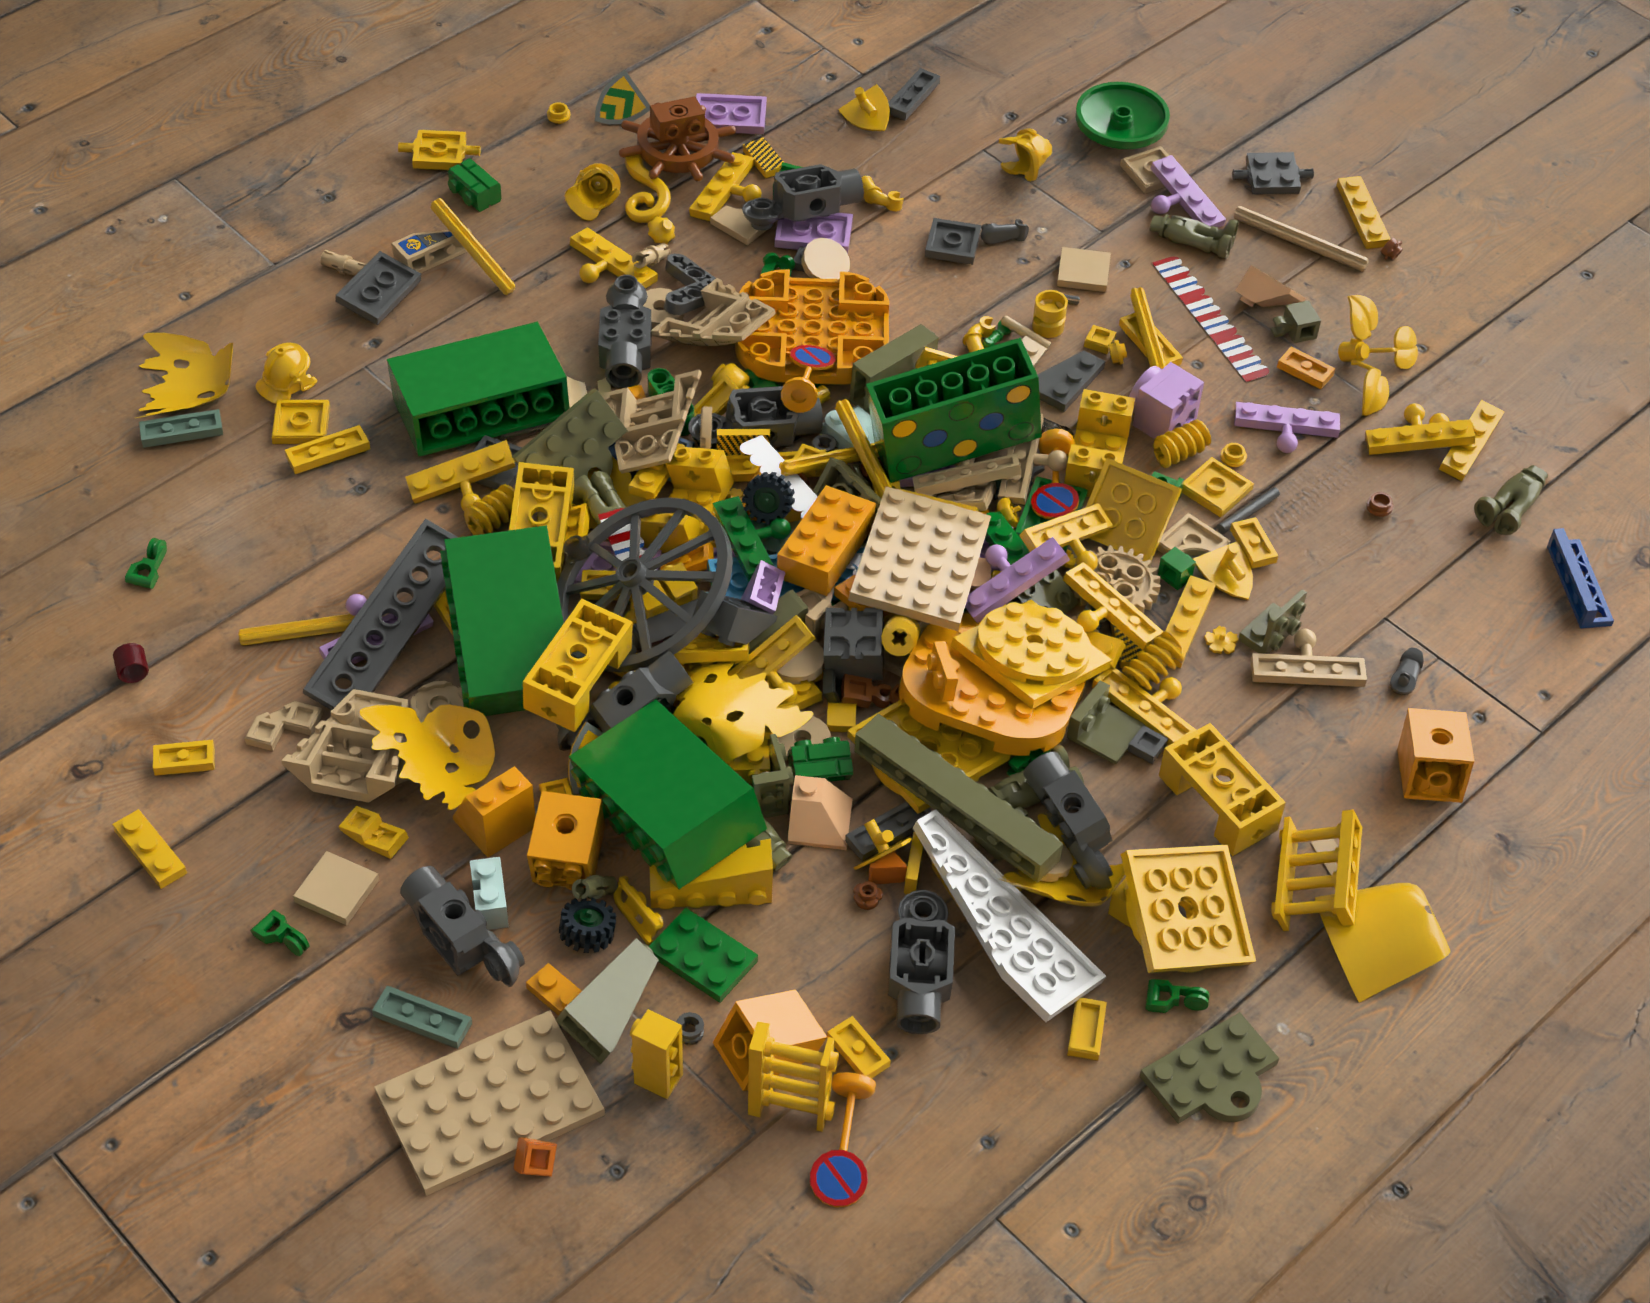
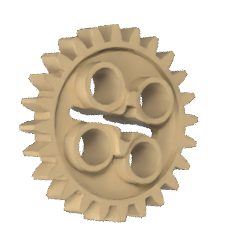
M1109 545L1108 551L1098 547L1097 554L1094 553L1097 556L1098 565L1093 571L1143 614L1145 609L1151 610L1152 603L1157 602L1161 587L1159 584L1160 576L1156 575L1157 568H1151L1152 561L1147 560L1143 562L1144 554L1134 556V549H1130L1126 553L1123 546H1120L1118 551H1114L1111 545ZM1074 591V596L1080 598V606L1089 604Z

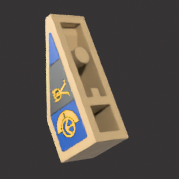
M449 230L413 233L392 243L393 258L419 273L467 252Z

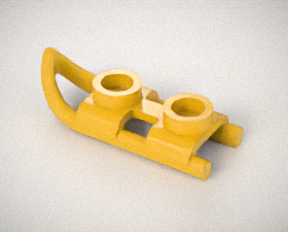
M620 876L618 888L614 892V901L649 946L653 942L652 938L656 932L662 929L663 919L659 913H654L650 907L646 906L645 895L641 891L637 892L633 886L629 885L627 882L628 876ZM622 889L628 895L625 903L621 899ZM638 913L643 919L642 924H639L635 918Z

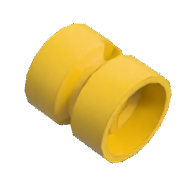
M1045 290L1036 296L1032 328L1041 337L1055 338L1063 333L1068 300L1063 293L1055 290Z

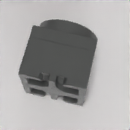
M826 608L823 653L825 670L833 668L840 680H842L844 674L870 678L872 681L883 680L885 662L884 646L881 640L884 629L883 610L865 608L864 611H857V608H851V611H844L843 608Z

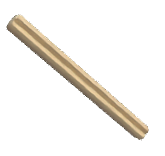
M1238 206L1234 212V218L1240 222L1361 272L1368 266L1369 261L1366 257L1252 210Z

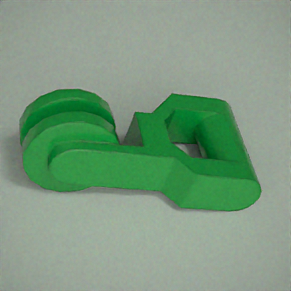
M158 538L150 540L147 546V558L143 557L142 561L131 564L125 576L126 583L149 589L154 588L159 578L157 570L167 552L165 540H159ZM145 569L151 571L148 577L138 574L139 571Z
M272 910L250 930L254 937L265 944L284 942L286 947L296 956H301L304 953L303 950L306 951L310 947L307 938L301 932L288 925L285 916L276 910ZM275 924L280 925L275 931L267 933Z
M1150 979L1145 1008L1150 1012L1166 1013L1172 1007L1179 1006L1180 995L1185 996L1184 1005L1187 1008L1202 1011L1209 1006L1210 994L1201 987L1172 985L1169 980ZM1160 992H1168L1171 998L1167 1001H1160L1159 994Z

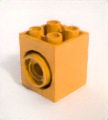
M1408 708L1397 748L1404 798L1462 803L1474 764L1466 712Z
M547 791L541 792L527 853L532 882L543 887L556 885L572 890V885L576 880H583L595 875L605 830L602 799Z

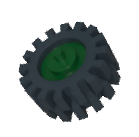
M763 472L761 475L755 476L747 484L743 491L745 496L742 498V503L746 504L744 510L745 512L749 510L751 513L749 517L751 519L755 517L757 518V523L761 524L764 521L765 525H770L777 518L784 519L791 511L792 505L795 502V498H793L795 492L794 489H790L792 485L790 481H784L785 476L780 475L778 477L776 472H771L770 474Z
M593 897L591 901H587V898H581L579 902L574 898L571 900V904L567 902L564 905V909L562 908L559 933L561 941L565 940L567 947L573 944V950L577 952L579 948H584L583 953H589V949H593L594 953L599 952L600 947L603 950L606 949L608 943L611 944L613 941L616 925V913L613 912L611 905L606 907L605 901L601 900L600 903H597V899Z

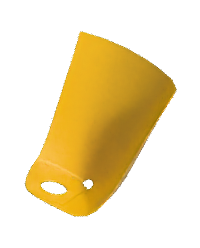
M1394 883L1357 890L1354 925L1342 926L1336 914L1332 912L1320 913L1336 955L1359 1003L1436 964L1451 952L1424 892L1414 884ZM1335 894L1315 897V901L1329 900ZM1426 905L1429 906L1432 914L1425 910Z

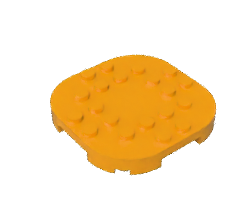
M790 269L774 270L760 274V278L753 283L748 281L739 292L748 294L751 300L757 299L774 308L776 312L774 316L746 339L735 343L736 356L745 369L751 370L760 378L786 383L791 378L803 377L806 368L793 363L790 359V351L800 345H814L831 351L835 355L836 362L829 369L812 370L808 380L813 384H851L853 363L889 343L888 296L880 285L874 287L873 284L869 283V278L840 271L839 279L790 277Z
M963 614L958 631L929 624L924 629L904 664L899 685L901 703L905 702L909 706V714L915 720L935 731L939 730L941 724H945L994 741L993 751L1008 755L1027 756L1030 754V751H1035L1039 748L1046 752L1061 742L1070 717L1077 704L1081 701L1086 681L1032 709L951 647L953 637L979 625L981 621L976 623L970 614ZM936 641L946 642L958 676L954 701H942L939 691L934 688L933 673L927 667V656L929 653H932L933 644Z

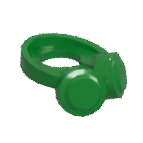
M768 253L763 258L764 267L761 274L774 271L779 267L780 270L790 269L791 277V271L795 268V261L789 255L779 257L776 253Z

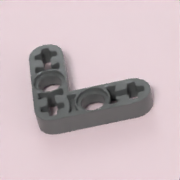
M676 253L668 255L665 266L666 271L683 283L685 287L669 292L666 295L664 302L665 311L673 315H682L705 306L701 290L716 278L684 255Z

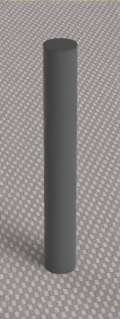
M1273 487L1218 524V531L1224 534L1230 530L1231 523L1246 519L1280 495L1279 490Z

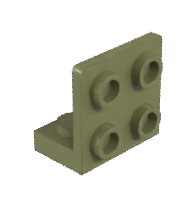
M1057 569L1012 599L1013 602L1017 600L1019 604L1032 600L1039 606L1057 608L1063 614H1066L1079 603Z
M1302 589L1282 608L1272 603L1240 632L1239 641L1257 653L1269 654L1272 650L1277 651L1289 635H1295L1302 624L1300 617L1306 608L1305 599L1307 592Z
M1100 680L1071 715L1067 738L1109 762L1117 764L1127 752L1130 741L1145 724L1109 705L1111 700L1108 698L1110 685Z
M776 734L770 735V772L752 775V787L764 818L788 814L789 802L792 801L790 784L794 783L791 767H786L784 761L787 760L785 746L783 743L779 744Z

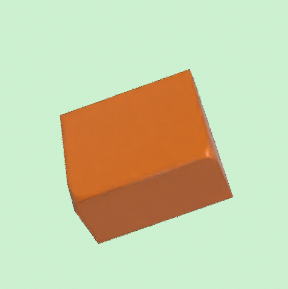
M893 851L870 864L868 881L876 884L904 882L907 866Z
M519 1137L514 1170L525 1175L552 1177L557 1144Z

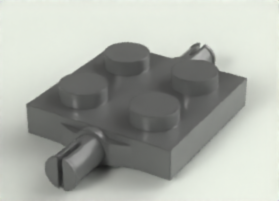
M1294 152L1247 153V169H1233L1232 171L1233 180L1247 179L1251 185L1252 194H1299L1301 189L1299 178L1313 179L1314 177L1313 168L1299 169Z

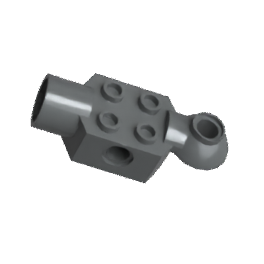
M822 164L776 172L773 200L756 198L746 202L742 207L745 218L751 222V226L756 230H768L772 228L776 220L785 218L792 221H806L809 218L819 216L827 217L830 214L839 213L840 206L859 203L863 200L862 178L855 168L836 171Z
M621 275L608 288L606 294L609 306L600 309L599 367L606 369L605 377L607 382L619 389L637 386L642 378V370L651 368V309L643 306L648 298L647 291L632 275Z
M783 386L734 389L729 396L726 416L723 417L712 413L711 449L717 448V429H770V445L772 447L792 445L796 435L820 434L823 426L821 402L817 398L815 406L810 411L796 413L784 406L781 400ZM701 414L696 415L689 422V432L699 446Z
M668 651L648 667L639 668L635 672L630 671L621 678L620 683L612 689L602 691L597 696V700L589 707L588 714L575 732L556 724L559 729L557 734L559 749L562 751L571 749L585 722L600 728L605 733L655 699L671 712L676 696L694 682L675 656Z
M1049 752L1039 756L1025 768L1023 775L1040 802L1048 810L1046 815L1054 828L1059 826L1063 833L1061 838L1077 864L1073 865L1075 874L1085 889L1091 886L1097 889L1112 888L1109 877L1113 875V872L1105 857L1099 851V849L1113 841L1106 816L1076 771L1069 770L1057 752Z
M433 866L421 867L411 873L403 882L400 894L413 909L423 935L458 976L483 961L486 969L496 981L499 982L501 980L506 986L512 987L518 978L520 967L525 964L524 957L516 944L512 941L502 943L492 931L487 930V922L483 914L479 910L474 911L469 905L466 894L461 889L456 890L450 882H446Z
M917 890L907 894L900 901L898 908L900 920L893 922L888 996L897 1000L896 1025L899 1029L912 1034H928L940 1028L941 1003L950 1000L953 984L955 927L946 922L948 908L942 897L931 891ZM917 914H926L929 917L922 918Z

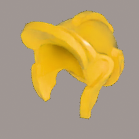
M1031 128L1020 130L1016 137L999 138L998 143L1015 144V150L1019 158L1017 162H1002L1000 164L1001 168L1009 174H1023L1027 181L1036 180L1039 168L1052 154V145L1049 140L1044 139Z
M595 163L589 165L585 169L580 170L575 184L565 192V201L577 216L584 220L592 221L597 218L601 209L611 205L621 193L619 176L615 170L606 164Z
M291 342L273 347L266 353L267 359L264 364L262 378L257 381L255 386L258 393L273 404H276V400H290L291 394L299 390H309L317 383V379L310 374L306 375V371L310 366L308 353L299 344Z

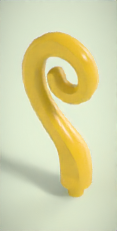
M640 155L626 157L625 165L630 176L654 190L658 195L656 204L651 193L638 192L632 195L625 204L626 214L634 222H651L655 216L661 217L668 210L671 201L670 191L659 177L656 179L649 177L650 171L645 168L644 160ZM640 203H645L651 209L641 211L637 210L636 206Z

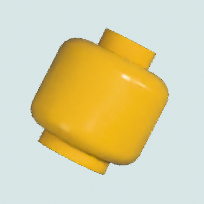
M734 363L721 364L711 377L713 381L712 388L725 375L739 389L750 388L748 386L749 375Z

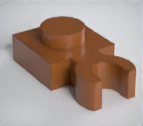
M844 674L841 680V703L856 704L859 707L869 708L871 702H873L880 708H887L891 698L883 697L882 695L888 696L891 686L886 684L872 686V679Z

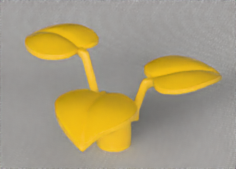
M1350 295L1347 296L1350 305V325L1355 338H1351L1349 342H1342L1338 348V355L1342 362H1351V365H1358L1368 370L1364 378L1362 416H1367L1385 407L1389 397V385L1386 377L1381 376L1379 369L1362 361L1368 358L1369 353L1395 352V365L1400 369L1411 368L1418 356L1417 339L1410 327L1402 326L1395 332L1394 347L1369 348L1362 341L1370 338L1371 331L1377 327V308L1374 302L1365 296Z

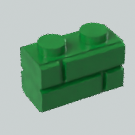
M469 158L461 162L460 165L457 164L449 168L448 187L452 193H458L467 206L472 205L477 211L481 212L489 208V205L493 206L501 201V184L472 159Z
M829 737L823 739V743L812 744L811 740H801L795 742L794 746H791L788 750V763L792 769L793 779L797 775L825 778L827 781L833 782L850 780L853 776V765L848 740L840 741V737Z

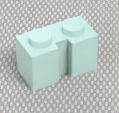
M500 857L470 860L475 910H479L483 914L487 922V930L509 927Z

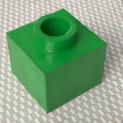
M1174 547L1161 557L1157 576H1160L1161 579L1173 588L1179 590L1187 584L1190 575L1193 576L1196 561L1188 554Z

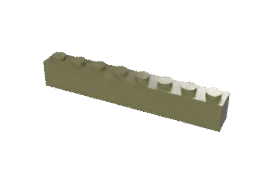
M878 713L855 734V753L1037 883L1060 862L1063 843L1054 834L1040 828L1031 818L1023 816L1013 809L1007 801L999 799L989 792L984 785L978 784L969 778L963 770L945 761L939 753L931 751L921 744L916 737L908 735L898 728L892 720H887Z

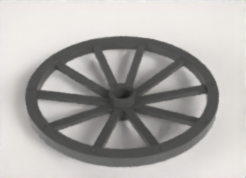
M679 498L651 499L631 505L615 513L599 524L581 541L561 572L557 587L563 622L565 623L568 618L570 595L615 585L595 605L605 608L620 594L613 613L622 617L632 594L642 652L627 656L618 669L607 665L604 671L618 673L635 671L639 668L648 667L668 651L673 655L676 654L703 631L716 614L726 595L733 565L732 548L726 531L719 521L703 506ZM674 513L639 559L641 518L656 514ZM685 515L700 520L710 529V531L651 560ZM631 523L628 558L621 561L599 546L617 530ZM715 540L717 548L716 572L655 570ZM593 552L616 568V574L574 584L579 571ZM654 580L713 582L706 599L693 617L653 585ZM647 592L686 623L676 634L653 648L651 647L642 597ZM579 651L572 653L578 659L586 656Z

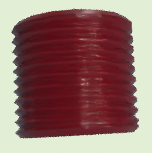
M127 643L117 647L113 652L117 677L122 682L136 683L148 675L149 669L145 651L141 645Z

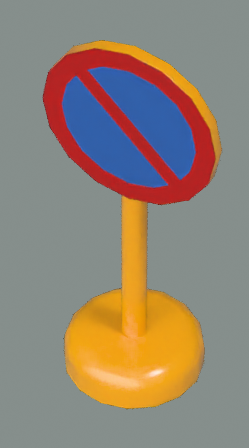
M800 345L790 351V359L793 363L806 368L803 377L789 379L781 390V400L784 406L796 413L810 411L816 404L818 398L817 389L808 380L811 371L829 369L836 362L835 355L831 351L814 345Z
M1050 429L1042 433L1038 449L1041 454L1049 455L1055 450H1061L1069 456L1071 444L1075 445V440L1068 431ZM1053 470L1052 483L1038 488L1031 499L1033 511L1038 516L1051 520L1074 512L1079 504L1077 491L1067 484L1059 483V471Z
M843 1072L834 1074L831 1084L835 1093L847 1098L839 1150H831L822 1154L813 1163L810 1171V1186L814 1195L822 1203L832 1207H847L856 1203L864 1195L868 1185V1173L863 1161L854 1153L848 1152L847 1149L855 1099L869 1098L875 1093L876 1082L870 1077L857 1073Z

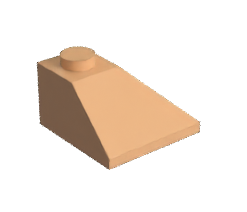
M1252 265L1235 290L1242 295L1240 300L1251 307L1255 303L1261 307H1270L1303 302L1306 299Z
M795 775L787 844L847 850L845 836L849 833L853 799L825 778Z

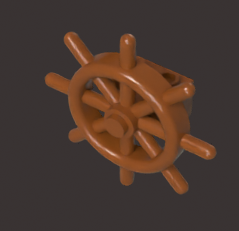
M695 96L664 103H655L650 105V117L643 121L641 125L627 120L621 123V127L624 130L637 134V145L620 149L619 155L622 158L640 155L646 163L653 167L649 172L651 179H656L662 171L670 173L690 172L694 180L699 182L703 179L699 169L710 164L714 158L728 163L734 162L735 156L733 154L718 149V141L721 137L734 135L736 128L734 126H726L716 129L712 122L705 118L706 107L700 105ZM649 138H652V139H655V140H658V141H654V142H650V143H649V142H648V139H649ZM707 141L708 143L703 145L697 142Z

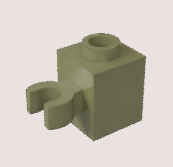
M1309 300L1288 304L1285 307L1284 316L1273 318L1276 327H1272L1271 332L1274 337H1280L1288 333L1293 343L1317 339L1321 319Z

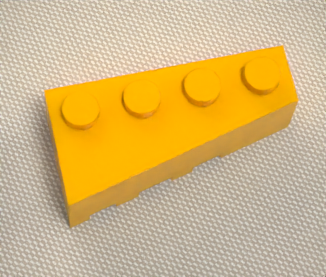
M771 839L760 840V846L747 848L746 844L681 889H678L671 881L666 883L659 875L655 865L649 866L651 908H700L714 905L729 907L738 904L762 905L764 903H772L773 862Z

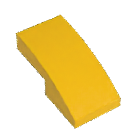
M356 806L338 826L340 831L354 841L390 859L409 838L406 830L382 822L378 813Z

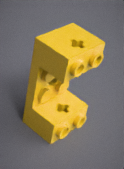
M1087 389L1083 390L1074 437L1075 445L1071 444L1065 484L1088 489L1087 497H1090L1106 458L1123 464L1135 398Z
M677 446L671 462L666 463L674 487L669 498H679L695 502L716 517L713 512V503L725 500L734 484L724 450ZM674 513L656 514L641 518L640 537L644 540V548L650 546ZM685 515L659 550L662 553H666L708 532L709 528L700 520Z
M519 462L509 530L547 525L556 581L558 582L564 566V541L568 512H571L574 494V468ZM536 512H543L547 515V518L542 522H536L532 519V515Z
M581 599L523 680V708L575 732L589 712L590 690L606 666L609 665L618 669L631 651L633 622ZM579 651L586 656L578 659L572 657L571 654Z
M1211 723L1164 748L1159 777L1176 795L1193 787L1215 810L1219 817L1214 837L1222 845H1228L1229 853L1232 856L1278 830L1286 802ZM1217 776H1228L1231 781L1222 782Z

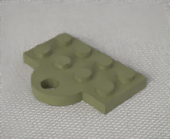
M593 388L516 452L512 458L518 465L519 462L574 468V481L580 476H587L588 471L593 467H597L599 471L606 472L610 476L613 468V459L608 447L628 430L598 390Z
M1239 1012L1141 1069L1140 1078L1178 1124L1202 1109L1218 1120L1238 1122L1249 1118L1257 1110L1262 1095V1086L1258 1076L1276 1066L1279 1057ZM1236 1097L1242 1098L1248 1106L1238 1108L1232 1104L1231 1099Z

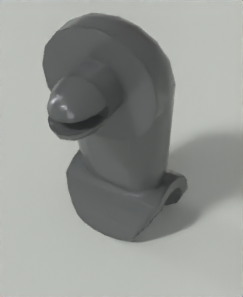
M1016 219L1015 224L998 225L996 223H986L981 227L982 232L980 236L986 244H996L1011 239L1024 241L1028 236L1029 227L1027 224H1023L1021 219Z
M1412 647L1402 654L1401 663L1390 680L1392 690L1401 695H1408L1413 692L1416 687L1419 669L1424 664L1423 652Z

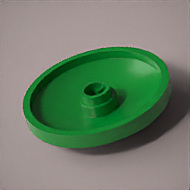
M1107 82L1091 87L1080 96L1076 106L1075 119L1080 130L1088 138L1101 145L1116 149H1138L1154 144L1165 135L1169 125L1170 111L1164 99L1147 87L1129 82Z

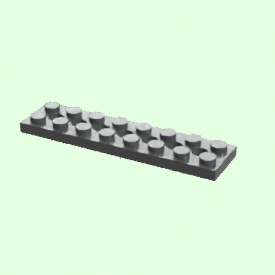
M425 518L303 689L304 695L333 710L353 689L372 693L376 690L445 591L441 559H429L427 553L433 550L440 553V550H445L444 539L458 538L457 536ZM421 571L427 575V579L416 581L413 579L412 574ZM406 592L413 599L409 602H401L398 600L397 595ZM391 613L398 620L393 624H388L382 620V616ZM370 635H378L381 637L382 643L371 645L366 639ZM360 656L366 659L367 664L363 667H356L351 663V660L354 657ZM346 678L352 685L348 689H340L336 686L335 682L338 679Z

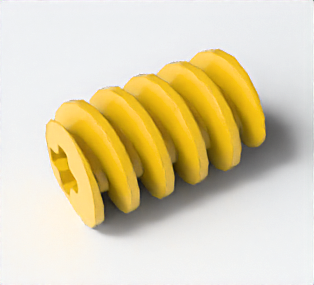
M1198 419L1192 420L1181 427L1174 428L1172 431H1167L1164 435L1157 436L1153 443L1155 457L1163 468H1169L1171 464H1178L1180 460L1184 461L1188 456L1193 457L1196 453H1202L1205 450V446H1210L1212 443L1208 428L1202 421Z
M507 484L500 485L497 490L491 491L481 501H476L473 506L465 509V522L473 535L484 534V532L486 534L492 533L493 527L498 529L501 527V522L507 523L510 520L514 488Z
M898 614L891 616L886 622L881 635L885 650L895 656H905L911 653L912 649L916 646L920 634V625L916 619ZM904 631L906 633V636L896 635V632L902 633Z
M1163 631L1161 637L1154 639L1153 645H1147L1145 652L1138 653L1137 659H1132L1129 662V667H1123V674L1138 686L1150 692L1152 690L1149 683L1150 680L1155 684H1159L1158 673L1167 677L1166 666L1175 670L1176 664L1173 660L1176 659L1181 663L1184 661L1181 645L1171 633Z

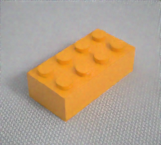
M826 485L777 554V568L785 572L784 581L828 596L871 532L875 520L876 503Z

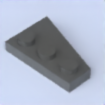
M1083 350L1039 373L1040 400L1065 412L1104 369L1105 361Z

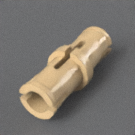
M665 243L657 246L650 245L644 248L643 251L634 253L632 262L639 261V263L634 265L637 268H642L646 265L653 266L659 263L660 260L667 259L668 255L671 254L670 248L664 250V248L668 247Z
M324 250L325 252L320 257L321 265L336 269L343 275L347 273L355 276L366 265L354 260L349 255L343 256L329 250Z

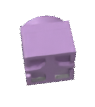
M1172 362L1163 369L1157 366L1150 367L1140 376L1129 397L1135 398L1133 426L1155 439L1159 435H1164L1167 431H1172L1176 427H1181L1183 424L1196 420L1204 382Z

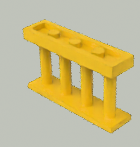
M1354 809L1343 810L1341 823H1338L1336 827L1297 831L1291 817H1284L1283 829L1279 831L1281 853L1276 900L1271 905L1273 919L1279 922L1283 931H1289L1291 915L1322 912L1336 914L1342 926L1354 925L1362 826ZM1339 838V847H1336L1333 851L1297 854L1299 842ZM1337 863V871H1334L1333 875L1295 878L1296 866ZM1327 887L1335 888V896H1331L1329 900L1292 903L1293 891Z
M757 1021L749 1047L748 1115L761 1117L763 1106L769 1107L770 1104L816 1114V1131L823 1132L826 1120L832 1121L835 1109V1102L830 1101L832 1072L836 1070L839 1052H834L835 1038L828 1037L824 1052L775 1042V1038L770 1037V1024ZM774 1055L820 1065V1069L775 1059ZM774 1072H777L798 1078L819 1082V1085L789 1079L781 1076H776L773 1074ZM773 1088L813 1098H818V1101L809 1100L779 1092H774Z

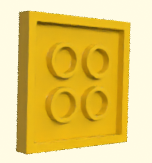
M1106 458L1086 507L1099 503L1113 526L1108 531L1089 537V539L1108 547L1111 545L1115 550L1123 546L1126 553L1130 549H1134V556L1144 554L1143 562L1147 560L1152 561L1182 489Z

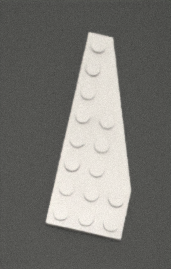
M937 810L916 821L913 827L916 835L1000 977L1045 1022L1052 1019L1103 982L1106 975L1014 885L999 880L1009 881L1002 876L1004 875Z

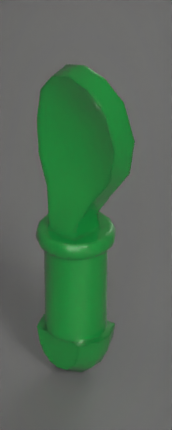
M1000 320L997 330H994L988 338L984 339L983 347L994 346L1003 339V336L1013 331L1002 325Z

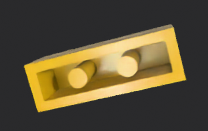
M648 1009L642 1019L638 1018L635 1020L630 1030V1036L632 1037L630 1052L633 1054L631 1069L634 1072V1084L668 1099L683 1076L682 1025Z

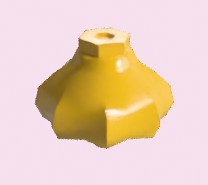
M655 216L651 222H648V235L655 243L668 244L669 241L675 239V226L668 218Z
M1004 497L998 501L995 512L1000 511L1011 527L1015 528L1019 522L1017 512L1021 510L1020 505L1014 507L1009 497Z

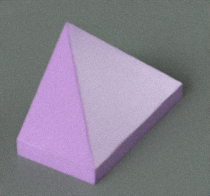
M760 560L741 599L774 614L785 572Z

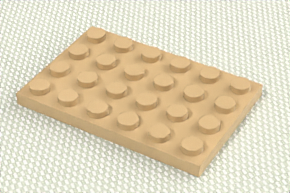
M886 486L848 600L958 631L991 516Z
M551 1010L374 1086L375 1093L426 1196L514 1157L519 1137L547 1142L605 1115V1109L558 1023L555 1021L556 1019Z

